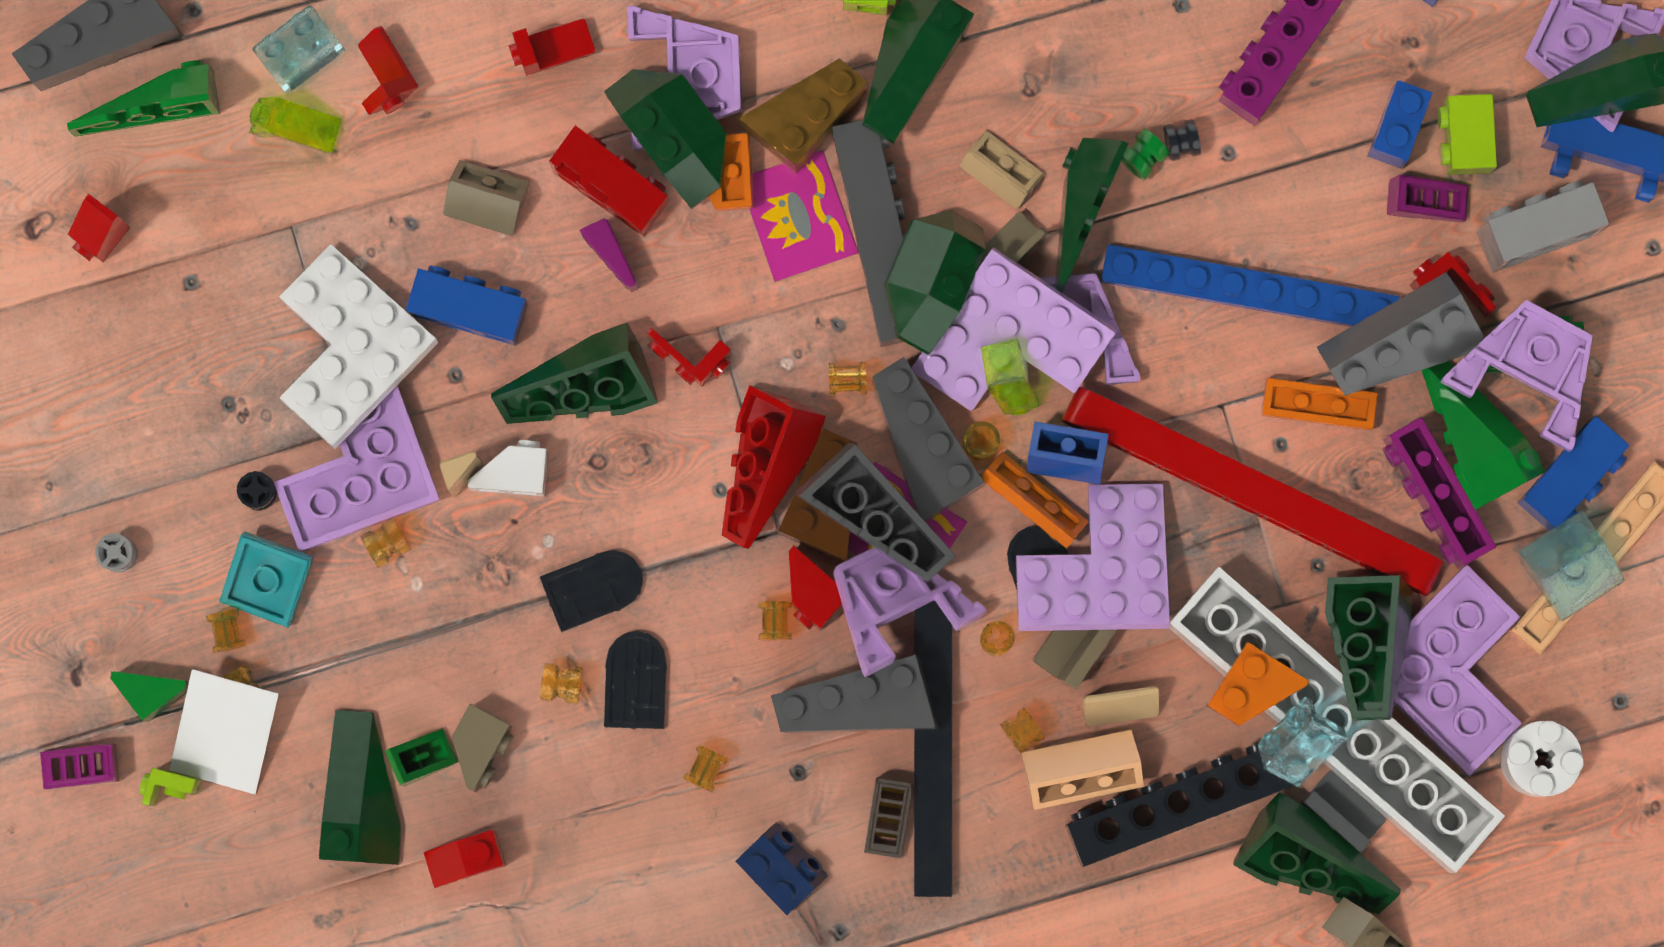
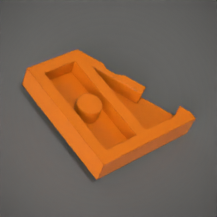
M748 133L727 135L722 186L709 196L717 211L755 208L751 141Z
M1247 642L1210 699L1207 707L1235 725L1240 726L1306 687L1309 680Z

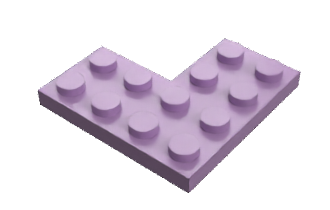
M993 247L976 271L964 304L956 319L933 351L928 355L922 352L911 369L916 375L971 412L1012 352L1075 393L1117 330Z
M398 385L340 444L343 453L342 457L274 482L299 552L308 551L441 501Z
M1163 484L1088 485L1090 554L1016 556L1018 631L1169 629L1170 616Z
M1465 565L1411 619L1394 702L1466 776H1470L1522 724L1469 671L1520 616L1468 565Z

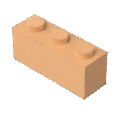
M1132 730L1021 753L1025 779L1034 810L1144 787L1141 760Z

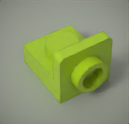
M152 768L150 774L145 773L142 778L139 795L144 796L142 804L155 806L160 787L163 786L165 787L163 794L185 800L187 793H198L201 780L160 768Z

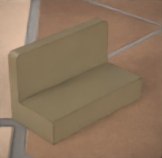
M459 160L449 179L443 214L512 236L516 229L520 207L528 193L530 181Z
M1019 211L985 245L986 250L980 265L993 247L1020 264L1045 240L1047 232L1042 227L1038 230Z
M1117 630L1051 631L1034 656L1033 662L1066 686L1077 689Z

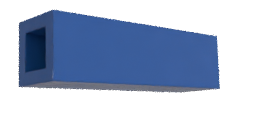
M1593 117L1546 126L1541 148L1556 152L1549 175L1564 179L1565 175H1568L1572 156L1641 176L1635 199L1647 203L1654 199L1658 181L1664 182V136L1620 123L1611 132Z

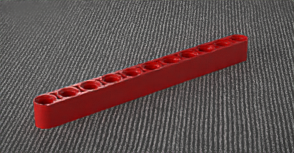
M1078 387L1073 394L1061 419L1062 422L1072 428L1109 434L1108 445L1380 576L1400 575L1411 590L1420 595L1429 596L1444 564L1439 558L1083 387Z

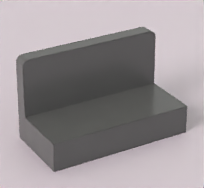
M1328 771L1300 802L1303 806L1312 810L1359 853L1371 842L1369 839L1385 822L1384 816L1333 771Z

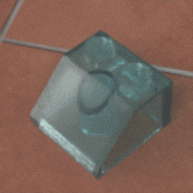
M1583 510L1519 551L1521 564L1561 621L1566 620L1625 582L1605 542Z

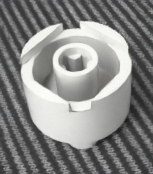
M1537 721L1518 727L1505 740L1501 754V770L1506 781L1516 791L1532 797L1554 796L1566 791L1577 780L1584 765L1582 750L1576 737L1566 727L1553 721ZM1536 751L1547 754L1548 758L1545 760L1547 766L1535 765L1534 761L1538 759Z

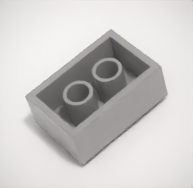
M1580 180L1559 188L1560 191L1553 194L1551 198H1547L1546 193L1525 200V204L1519 206V209L1512 211L1511 206H1506L1491 212L1490 217L1484 219L1485 224L1477 231V235L1492 273L1596 236L1608 226L1609 222L1594 183L1582 186Z

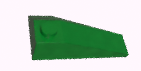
M201 60L181 63V68L172 69L68 122V131L74 137L220 114L214 71L209 64H203Z
M1450 361L1423 369L1422 373L1434 410L1443 415L1447 426V431L1442 434L1446 445H1453L1458 463L1453 465L1456 476L1476 510L1546 471L1541 464L1538 453L1532 448L1528 439L1478 389L1475 390L1471 398H1468L1440 383L1442 378L1454 367Z

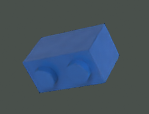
M1397 80L1391 89L1367 157L1402 169L1409 160L1432 92Z
M1034 422L1028 454L1027 473L1100 485L1109 434Z

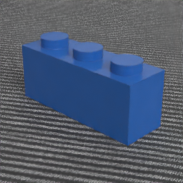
M429 265L428 271L418 268L405 310L409 315L516 346L528 305L526 299L520 297L521 291L507 286H500L499 291L485 287L486 281L466 275L463 281L449 277L450 271Z
M1597 416L1591 418L1576 434L1575 445L1572 451L1568 452L1563 449L1545 470L1546 472L1536 480L1517 502L1550 532L1559 527L1565 530L1579 515V512L1575 510L1583 499L1590 502L1604 485L1599 480L1605 473L1609 471L1614 474L1628 458L1623 453L1630 445Z

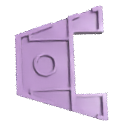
M1551 0L1524 58L1544 76L1551 79L1610 46L1618 29L1636 37L1655 33L1658 35L1664 23V9L1655 8L1654 11L1637 9V5L1623 3L1622 7L1601 4V0ZM1623 112L1593 118L1607 130L1613 132Z
M627 6L628 39L630 41L667 39L668 73L683 74L717 120L743 111L740 37L738 35L675 19L661 13L650 12L639 7ZM632 133V149L634 151L644 149Z
M1096 273L1070 275L1062 293L1117 330L1103 351L1106 385L1139 383V372L1129 354L1127 344L1120 333ZM1056 276L1040 278L1055 288ZM1014 352L1011 353L998 373L995 394L1029 391L1027 361Z
M1525 300L1442 378L1440 383L1471 398L1488 366L1491 365L1557 401L1540 437L1570 452L1575 445V432L1581 409L1580 401L1593 335Z
M875 548L837 565L833 572L861 671L865 677L892 664L896 658L878 631V628L931 601H936L956 631L983 618L987 611L978 601L973 603L961 593L962 588L952 580L947 582L938 574L929 581L923 580Z

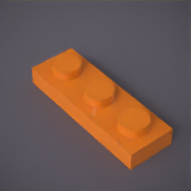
M1266 378L1261 416L1372 431L1378 393L1357 391L1344 395L1338 387Z
M1003 451L981 476L982 480L992 490L1004 497L1024 516L1031 519L1066 549L1089 522L1034 476L1027 473L1024 468Z

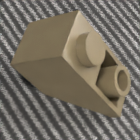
M469 704L452 735L466 787L477 792L480 786L483 788L488 786L496 771L491 766L498 753L501 755L506 753L514 736L509 733L512 728L511 725L472 704Z
M1343 897L1322 927L1345 947H1410L1375 916Z

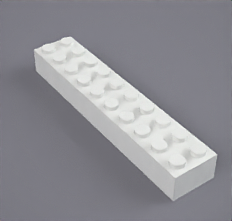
M1220 567L1213 571L1171 619L1169 629L1224 677L1245 644L1249 642L1309 680L1306 687L1264 712L1448 873H1457L1505 817L1504 814L1392 717L1391 720L1354 721L1351 717L1342 681V673Z

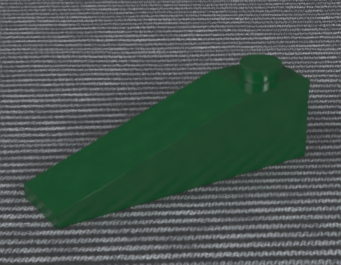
M900 0L885 24L862 123L863 126L889 142L895 143L966 35L974 13L952 0Z
M1656 33L1621 39L1527 91L1526 97L1536 127L1664 104V39Z
M628 322L589 336L491 393V398L506 424L551 421L555 415L576 414V419L589 418L588 413L610 411L611 416L625 415L658 403L643 350Z
M335 710L321 824L319 859L399 865L402 827L384 761L374 713Z

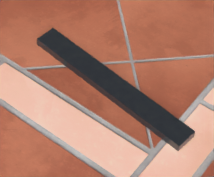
M931 601L914 610V655L920 658L939 729L914 730V897H952V624L936 601Z

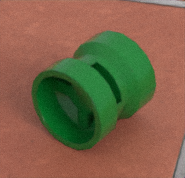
M1143 129L1136 136V143L1132 147H1127L1121 162L1136 177L1145 181L1152 174V167L1155 163L1163 162L1170 155V152L1153 133Z

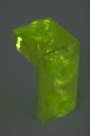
M279 97L258 98V102L253 105L250 112L249 121L251 128L249 133L262 138L279 137L324 153H332L341 119Z
M1013 339L981 347L987 388L1005 415L1019 416L1028 413L1030 409L1039 407V399L1025 377L1021 346L1018 340Z

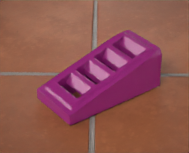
M1398 175L1389 181L1387 215L1465 222L1468 185ZM1418 190H1423L1421 206H1417ZM1434 191H1438L1437 209L1432 208ZM1448 192L1453 193L1452 211L1447 210Z
M603 218L580 229L579 231L586 243L625 288L630 290L631 293L638 290V283L608 219Z
M111 743L40 752L44 790L119 782L116 744ZM95 754H102L103 775H97ZM87 755L89 776L83 777L81 756ZM67 757H73L75 778H68ZM59 758L61 780L53 779L52 759Z

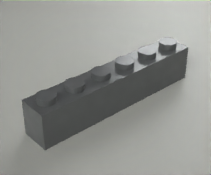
M863 120L832 127V136L880 347L904 342L896 337L894 330L896 325L890 311L884 284L905 234H902L899 220L905 219V213L901 197L894 199L891 185L897 184L893 162L886 163L883 149L889 148L888 140L863 126Z

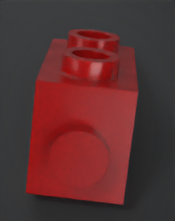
M583 18L532 35H528L526 28L512 32L515 43L508 45L515 66L522 64L526 76L595 54V47L586 20Z
M382 26L374 28L358 43L360 51L381 84L362 102L368 115L383 110L385 114H390L398 110L405 104L404 100L419 87Z
M1447 252L1435 263L1428 258L1412 272L1417 277L1409 285L1414 291L1447 272L1485 317L1496 309V306L1493 304L1495 298L1491 291L1484 284L1479 283L1477 285L1468 275L1470 268L1458 255L1453 257Z
M653 328L646 332L647 337L651 340L647 346L662 360L669 356L678 365L675 372L689 385L696 381L702 387L712 376L718 379L732 364L728 359L732 355L731 349L721 340L694 367Z

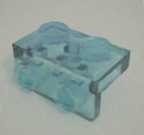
M311 5L296 13L290 20L264 37L262 41L252 48L253 52L286 95L346 51Z
M1304 697L1296 706L1289 709L1285 717L1271 731H1268L1262 737L1258 748L1265 770L1299 787L1347 739L1344 728L1317 714L1313 701Z

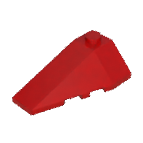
M749 385L736 422L735 432L741 434L738 454H732L731 467H735L736 472L734 487L727 491L722 527L723 537L743 548L749 549L811 456L826 418L825 415L802 403Z

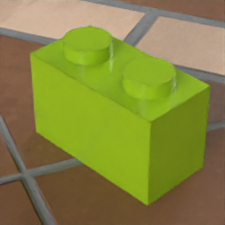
M1493 94L1448 96L1443 102V107H1438L1437 113L1439 129H1444L1445 143L1440 144L1441 165H1446L1447 175L1492 173L1497 168Z

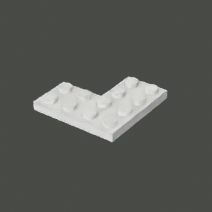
M330 244L279 296L284 304L330 344L320 357L281 395L280 399L330 446L336 449L438 344V341Z

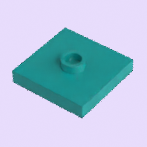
M244 531L241 533L219 602L289 628L292 624L314 557Z

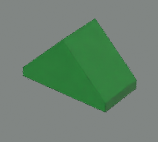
M111 671L110 677L140 719L146 722L152 720L186 694L189 682L185 680Z
M443 729L385 750L399 785L404 787L458 763Z

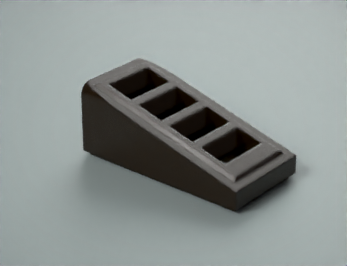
M876 778L864 853L901 858L912 795V783ZM888 791L904 794L903 801L881 798V792ZM879 805L901 809L900 816L878 813ZM877 820L899 824L898 831L876 828ZM874 835L895 838L896 845L873 843Z

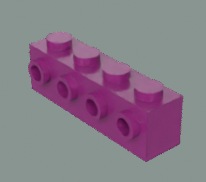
M1283 0L1286 4L1280 13L1272 11L1260 29L1266 33L1257 44L1251 40L1240 56V59L1244 61L1240 70L1237 73L1230 70L1220 84L1219 89L1223 91L1219 102L1255 126L1334 15L1342 0Z
M1422 417L1383 439L1386 444L1383 452L1392 467L1398 465L1405 477V479L1401 480L1404 490L1410 499L1417 498L1424 510L1420 513L1421 519L1430 532L1436 531L1442 542L1438 546L1439 550L1449 565L1454 563L1456 568L1459 569L1496 548Z

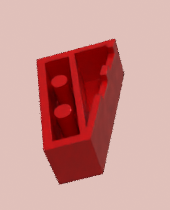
M575 125L549 160L553 173L644 237L669 202L668 195L664 193L667 188L650 175L647 179L635 171L637 167L630 160L620 154L618 156L614 155L606 149L607 145L591 133H585Z

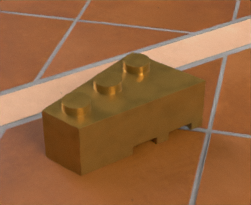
M839 58L739 117L740 127L793 172L797 173L832 133V127L838 126L866 94L868 82Z

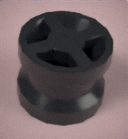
M1193 119L1185 120L1184 124L1180 126L1172 124L1163 126L1165 143L1170 152L1169 157L1171 161L1179 160L1182 155L1190 154L1193 157L1201 155L1199 135Z
M249 472L241 477L238 482V498L242 504L252 510H266L277 499L278 493L274 481L262 472Z

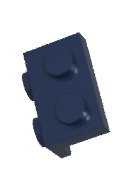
M778 822L763 833L735 861L786 915L795 909L828 877L827 873L822 869L820 862L815 857L809 855L796 842L795 836Z

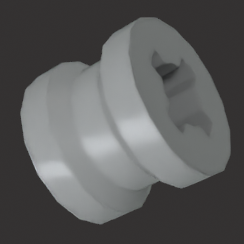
M109 534L98 542L95 555L102 567L113 572L122 573L129 570L135 564L137 549L129 538L120 534Z

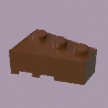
M823 428L796 491L848 443L857 446V443ZM794 495L778 530L779 535L838 561H847L850 531Z

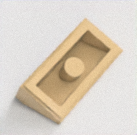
M987 130L967 151L960 163V167L1015 209H1018L1045 175Z
M470 451L441 461L439 465L449 492L455 497L483 465L476 452Z
M1153 686L1085 696L1082 699L1086 726H1095L1156 717L1159 715V689Z

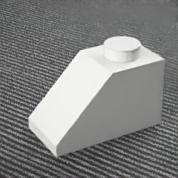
M519 440L518 446H508L468 480V488L471 491L545 497L549 452L546 448H540L541 442Z

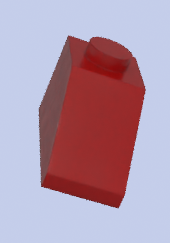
M88 194L83 200L67 235L76 241L72 248L88 261L95 256L104 262L130 227L119 216Z
M793 545L789 550L792 606L797 610L793 616L808 630L813 626L821 630L842 607L836 582Z
M496 830L479 833L424 852L434 888L506 866Z

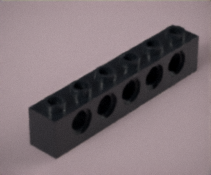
M1266 740L1246 747L1247 755L1234 760L1232 754H1228L1210 761L1213 769L1199 774L1197 768L1194 767L1176 774L1178 782L1164 787L1162 781H1158L1140 788L1143 795L1135 799L1129 800L1127 794L1106 801L1108 809L1096 814L1093 813L1090 807L1070 815L1073 822L1065 826L1081 867L1096 863L1293 787V781L1278 744L1269 747ZM1243 765H1251L1257 771V780L1252 786H1245L1239 781L1238 771ZM1209 778H1215L1222 784V794L1216 800L1209 799L1203 792L1204 782ZM1174 791L1182 792L1187 797L1188 805L1182 813H1175L1168 806V798ZM1138 805H1146L1152 810V822L1146 827L1137 825L1133 819V811ZM1104 818L1114 820L1118 826V833L1112 840H1105L1098 833V824Z

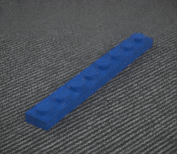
M1107 245L1100 282L1347 327L1354 326L1399 300L1400 297L1114 245Z

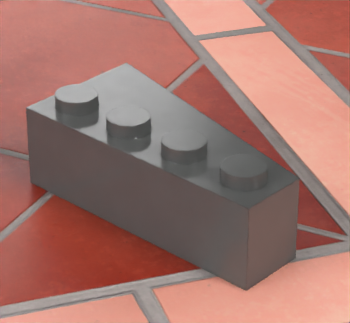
M87 0L17 49L12 55L31 82L42 92L83 76L86 72L98 67L109 66L118 62L121 58L137 52L142 53L152 49L157 44L167 40L172 41L183 36L157 0Z
M1446 272L1317 346V349L1343 394L1348 395L1465 356L1485 337L1462 294Z
M903 357L872 376V384L914 509L919 516L927 522L983 487L984 481L906 359Z
M848 443L794 493V495L923 580L929 581L956 556L855 444Z
M917 655L895 660L892 664L867 677L859 670L771 695L780 732L939 729L921 661Z

